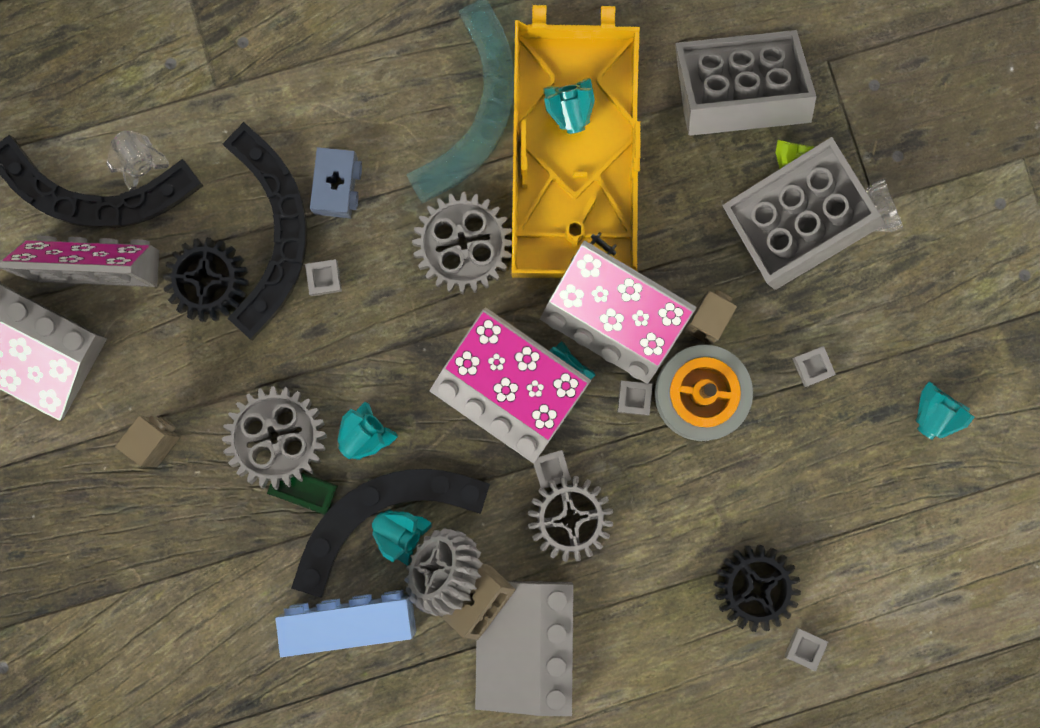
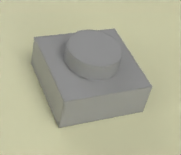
M336 259L305 264L310 296L342 292L338 261Z
M824 346L792 358L804 387L836 375Z
M621 380L617 412L649 416L652 384Z
M562 450L540 456L534 463L540 487L543 489L550 487L548 482L551 480L556 485L560 484L562 476H565L567 481L571 480Z
M796 627L784 657L816 671L828 641Z

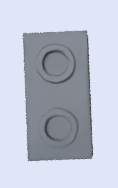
M317 147L310 210L314 215L351 219L352 210H357L359 194L354 191L355 180L361 179L362 161H358L355 151ZM337 178H341L344 184H339L337 190H335L331 183H336Z

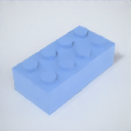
M403 590L384 592L379 599H372V594L354 596L353 599H349V603L343 604L340 603V598L321 601V603L316 604L315 608H309L308 603L290 605L289 608H284L283 614L275 618L280 658L410 640L416 633L413 603L409 601L410 595H404Z

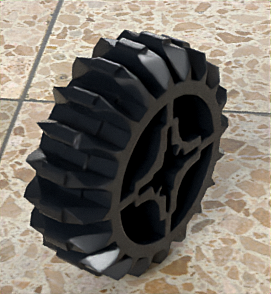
M208 237L203 246L202 242L197 238L193 240L194 248L184 243L182 244V249L185 253L182 255L176 251L172 253L173 257L178 260L175 264L172 262L166 263V267L172 270V274H164L163 279L172 283L166 285L164 291L174 293L168 301L171 304L179 303L176 311L181 314L187 311V318L194 320L198 315L199 321L206 322L210 314L213 321H219V311L227 317L230 316L231 312L228 306L231 304L237 308L240 305L235 301L237 295L241 298L246 297L247 294L240 290V286H249V281L240 277L246 275L249 271L246 267H239L244 259L240 255L234 257L236 249L232 246L226 248V243L222 240H219L214 246L213 239ZM214 257L224 260L230 277L217 274L216 264L213 263ZM200 259L196 270L186 272L194 261ZM205 274L216 279L212 280L210 284L207 283V286L197 281L201 280L203 276L206 278ZM184 283L196 287V296L199 297V304L193 303L188 298L184 289ZM227 288L218 300L210 303L218 289Z
M746 545L744 546V557L739 550H734L732 553L736 561L733 563L732 560L725 557L723 562L729 567L728 570L725 571L718 568L716 571L719 575L724 576V580L714 581L713 585L715 587L723 588V591L714 594L716 600H726L719 606V610L725 612L731 609L727 615V620L732 622L739 617L737 626L741 629L747 625L748 621L752 632L757 631L759 622L764 631H769V620L779 627L782 625L778 617L780 614L787 619L791 617L790 612L785 610L786 607L789 605L797 608L798 603L790 599L791 595L799 596L801 594L800 590L791 586L792 584L799 583L800 578L788 576L795 570V566L790 564L783 567L787 557L782 554L775 560L777 550L774 548H770L765 555L764 546L757 545L754 554L751 546ZM765 562L773 567L775 572L758 576L749 564ZM741 570L744 584L736 592L737 594L733 596V581L736 574ZM752 579L756 580V582L760 584L762 583V581L765 582L763 583V586L760 587L762 597H759L758 594L754 592L752 594H749L751 593L750 591L754 589ZM780 581V596L773 606L770 593L772 588ZM751 600H756L765 612L758 614L746 613L738 605L742 602L747 603Z

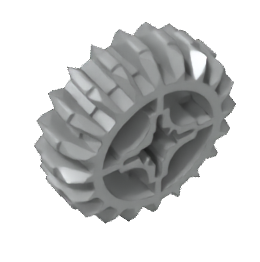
M562 476L560 478L561 487L557 488L555 482L551 480L548 482L552 489L550 493H547L543 488L538 490L545 498L542 502L536 498L532 499L531 502L539 506V510L528 511L529 516L537 517V522L529 523L528 527L529 529L539 527L540 532L534 534L532 538L534 541L542 537L546 540L540 546L542 551L546 550L549 545L553 547L550 557L555 558L558 551L561 550L563 551L562 560L564 562L568 561L569 552H574L575 560L581 561L579 551L584 550L588 557H592L593 553L589 546L594 544L597 549L601 550L603 545L597 541L598 537L601 536L604 539H609L610 534L602 531L603 526L613 527L612 521L604 520V515L613 514V509H602L601 505L607 503L609 499L607 496L599 500L595 497L601 491L599 486L595 487L592 492L588 491L591 484L590 480L586 479L583 486L579 487L578 476H573L572 485H567L566 477ZM571 492H577L587 497L595 509L577 510L574 507ZM561 494L562 511L556 516L544 518L549 502ZM567 502H569L570 509L574 510L573 514L587 515L574 521V535H572L571 528L567 527L568 523L563 525L561 521L554 522L567 515ZM596 519L594 531L585 541L580 543V525L583 522ZM546 528H565L568 532L570 545L555 541L548 534Z
M443 528L441 531L434 530L432 536H425L424 543L422 545L417 544L416 554L410 555L412 558L411 565L406 567L409 575L404 581L408 583L405 592L410 595L409 601L419 608L420 611L434 616L439 615L443 617L444 614L452 615L455 609L462 610L463 601H470V592L477 589L475 587L476 579L482 577L478 573V569L483 563L478 559L481 552L476 548L477 543L458 530L454 531Z

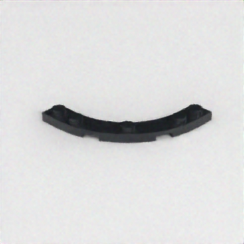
M243 122L223 145L261 183L272 206L275 244L271 261L269 260L264 275L254 290L227 318L253 341L285 305L295 288L305 259L307 221L303 200L291 172L267 142Z
M8 135L0 141V175L10 188L39 211L72 225L101 229L136 225L166 213L203 187L198 177L186 161L182 159L151 182L137 189L120 193L118 196L103 197L72 192L60 187L43 175L14 137Z
M435 469L396 471L363 483L336 502L315 527L302 554L291 589L322 598L336 557L343 544L358 525L380 510L402 502L427 500L450 504L481 514L490 483L461 474Z

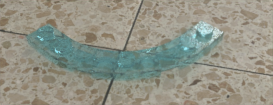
M478 0L459 10V16L478 50L482 63L484 86L480 106L467 134H464L450 150L437 159L406 174L421 204L450 190L473 174L487 160L497 146L510 117L514 96L512 54L507 37L488 0Z

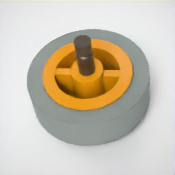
M713 345L692 346L674 355L661 369L655 385V403L664 423L678 435L695 441L714 440L735 431L746 419L753 400L752 381L744 364L728 350Z

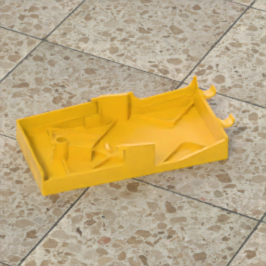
M533 5L532 24L526 25L519 20H515L512 278H563L571 263V259L576 255L583 241L585 240L590 243L593 240L591 235H597L599 232L602 233L600 238L611 247L615 244L617 245L614 249L617 253L614 256L610 254V256L637 271L638 171H640V121H637L640 27H615V6H601V25H546L547 5ZM590 78L595 98L590 123L585 126V130L569 134L567 130L560 129L556 121L547 112L543 88H560ZM595 243V244L593 245V246L597 247L598 249L602 250L603 252L607 253V252H606L603 248H601L597 243Z

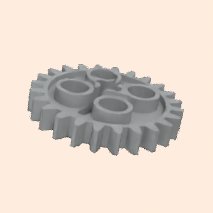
M462 192L460 201H456L451 193L449 194V203L447 204L438 198L439 208L437 210L429 205L427 206L430 214L429 218L419 216V220L424 227H414V232L420 235L421 238L412 240V244L416 247H421V249L413 254L415 258H424L418 265L419 269L429 268L425 277L427 280L435 276L438 277L436 280V287L438 288L444 282L448 283L447 289L449 293L453 291L455 285L459 286L461 294L465 293L466 286H471L473 292L477 293V284L480 282L485 288H489L487 278L491 277L498 281L499 276L496 270H507V266L502 262V259H512V254L505 251L506 248L512 247V241L505 239V237L512 234V229L502 228L508 222V218H497L500 208L495 207L490 211L489 199L479 204L478 194H475L471 201H467L465 192ZM478 218L483 222V226L480 230L472 232L466 228V223L469 219ZM447 225L453 229L452 235L447 239H440L436 236V231L441 226ZM484 235L490 236L489 240L473 241ZM465 237L466 241H472L467 243L468 249L461 250V247L457 245L459 244V238ZM440 246H453L442 252L436 251V248ZM487 248L491 253L490 258L484 262L477 261L473 257L476 249ZM449 255H455L460 258V264L455 269H447L443 266L444 259Z
M271 386L270 394L265 395L260 388L258 389V398L254 399L250 394L246 395L248 400L246 406L240 402L236 403L240 410L238 414L228 413L234 422L233 424H224L223 427L231 435L222 437V441L226 444H231V446L223 452L226 456H234L228 462L231 467L241 465L237 470V474L240 477L249 472L247 482L251 485L259 478V486L263 489L267 486L268 481H271L275 490L278 489L279 483L282 480L288 487H291L292 477L295 476L302 482L301 472L303 470L311 474L313 473L309 465L311 461L315 463L321 462L315 453L316 451H325L326 449L324 445L318 443V440L327 438L325 432L318 431L325 423L321 419L314 420L320 412L317 408L309 410L312 404L309 398L300 403L302 396L300 392L297 391L290 397L289 389L285 387L281 395H278L276 388ZM282 413H293V419L287 425L278 424V418ZM252 422H262L263 426L259 433L248 434V427ZM296 428H302V431L299 433H290ZM273 432L279 434L277 437L278 442L275 444L270 441L272 438L271 433ZM300 441L302 448L299 453L294 455L287 454L289 443ZM251 442H260L252 448L247 446ZM261 451H271V458L267 463L261 465L256 463L257 455Z

